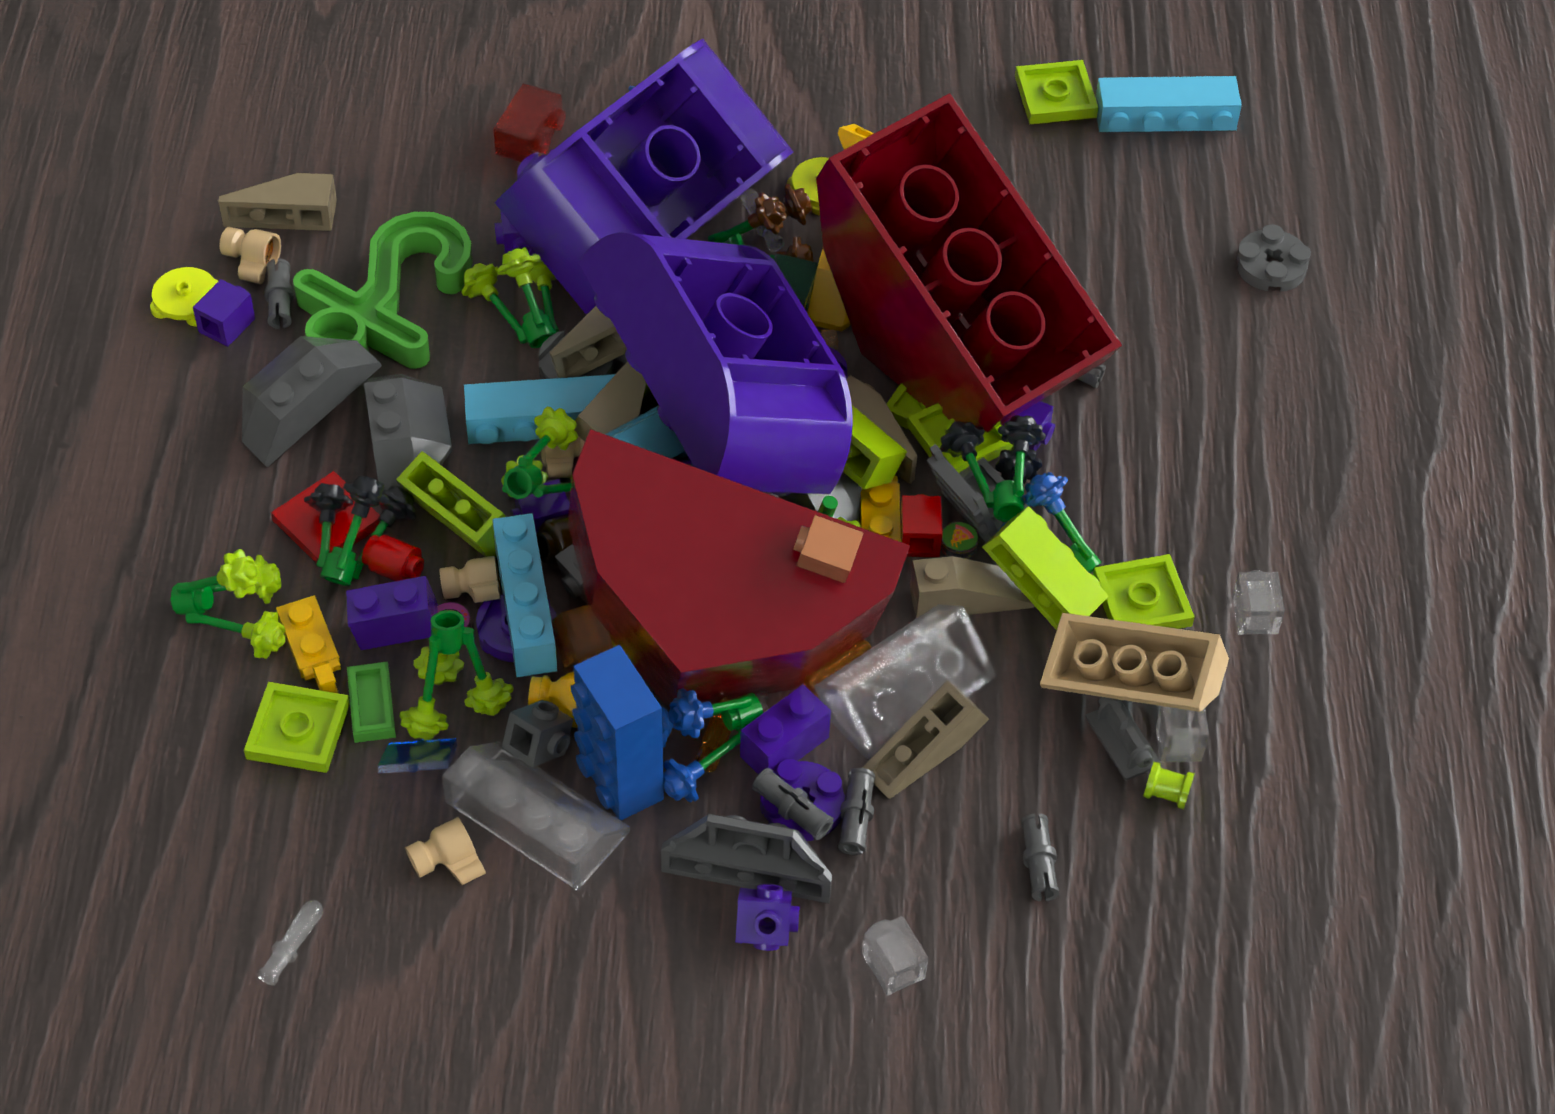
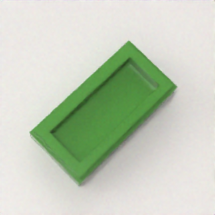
M388 662L347 667L354 743L396 738Z

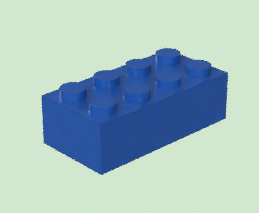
M620 645L574 665L575 684L571 685V692L576 701V708L572 712L578 726V731L574 733V737L580 754L576 755V761L584 777L588 778L591 776L596 783V793L602 806L606 810L611 808L618 820L621 821L664 800L662 707Z

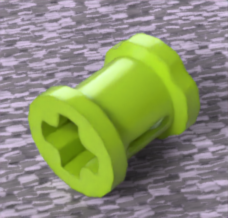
M1154 761L1143 797L1150 799L1152 796L1175 802L1178 808L1184 810L1195 773L1180 774L1161 768L1160 763Z

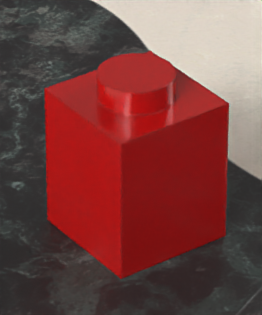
M923 494L914 496L902 495L900 510L901 542L910 545L906 557H940L942 542L941 496H927Z

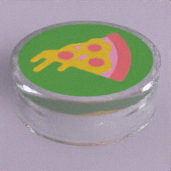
M953 521L946 524L942 528L941 551L947 557L971 558L978 550L980 538L978 530L972 524L965 521Z

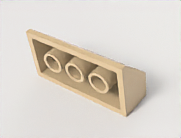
M1062 613L1040 685L1042 688L1201 712L1219 695L1229 657L1219 634Z

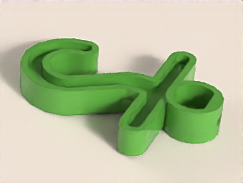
M411 212L395 216L381 225L371 238L368 281L357 292L317 270L305 269L299 271L293 279L296 302L301 309L312 314L306 323L305 336L357 340L368 352V346L408 368L417 369L425 366L430 360L427 332L398 315L401 264L412 254H434L437 256L434 267L438 290L445 294L460 292L465 286V271L473 267L472 245L466 229L453 218L436 212Z

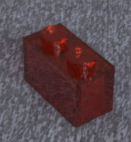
M523 83L493 129L495 154L522 162L526 157L538 152V157L541 154H546L550 147L552 136L556 130L560 131L565 122L566 113L562 110L561 94Z

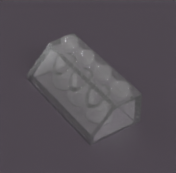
M938 604L815 685L814 688L820 700L831 710V722L869 761L947 680L966 696H969L997 676L964 606Z
M500 741L469 747L442 775L446 803L577 891L630 832V826L540 767H531L503 750Z

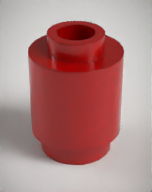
M389 535L371 536L363 549V564L367 565L371 572L393 581L416 578L423 571L424 559L422 558L421 549Z

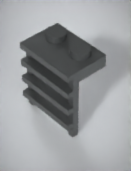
M936 444L929 448L932 456L926 461L933 469L931 472L936 477L938 486L942 489V495L986 543L1005 522L999 521L994 517L993 508H987L970 466L958 473L943 456L940 448ZM982 457L977 462L990 491L993 492L995 486L999 482L1004 481V479Z

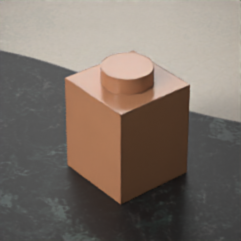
M815 515L810 528L801 526L793 550L801 552L796 566L845 583L864 533Z

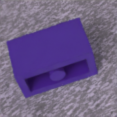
M426 576L346 591L348 626L360 650L431 637V617L438 613V603Z
M804 684L741 729L740 757L758 775L766 768H770L773 771L776 770L780 762L786 759L800 760L829 738L831 710Z

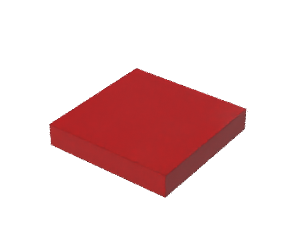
M334 471L271 512L273 522L316 564L320 555L322 524L319 523L320 512L309 506L308 503H305L304 498L314 493L316 487L321 483L335 484L343 488L346 482ZM344 489V494L352 499L350 493ZM354 503L352 506H348L346 510L336 513L335 524L331 525L329 553H332L333 547L343 548L354 514L351 513ZM370 507L367 518L362 519L354 544L374 532L380 523L378 521L380 514L372 507Z

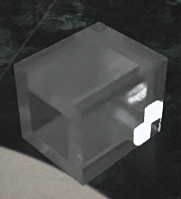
M1258 570L1238 572L1232 594L1238 635L1278 634L1285 612L1278 572H1262Z
M1161 706L1156 723L1160 762L1202 761L1209 737L1205 708L1201 712Z
M903 916L892 921L881 920L864 933L862 955L887 996L926 978L928 956Z

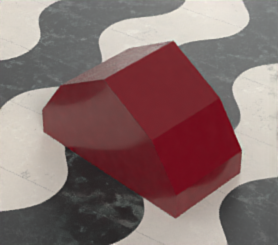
M950 93L829 157L817 175L816 182L823 250L860 352L898 385L902 383L906 387V392L926 408L939 403L943 408L942 413L949 420L953 418L955 421L973 422L975 426L983 427L985 432H989L1011 419L1012 416L1018 415L1101 365L1122 346Z
M591 429L572 474L568 526L591 616L614 644L622 647L638 673L669 710L670 702L677 698V692L682 688L686 691L694 690L699 701H709L711 704L729 701L748 693H754L756 696L792 690L801 685L872 634L895 591L910 545ZM815 515L864 533L845 583L796 566L801 552L795 551L793 548L801 526L810 528Z

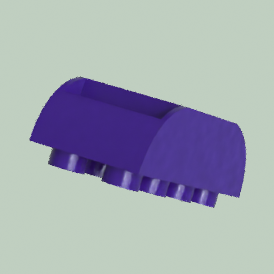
M701 39L683 50L558 145L495 201V204L535 253L540 255L544 264L587 315L596 306L594 302L596 293L578 262L594 243L607 235L619 232L688 239L783 163L794 152L705 40Z
M613 233L594 243L578 262L596 293L594 302L600 312L611 319L627 348L625 356L628 363L637 372L642 374L659 404L657 408L659 418L669 429L675 432L692 462L691 466L753 489L770 492L778 496H788L791 493L831 494L842 475L850 450L853 427L850 391L841 366L775 260L764 251L748 245L634 233Z

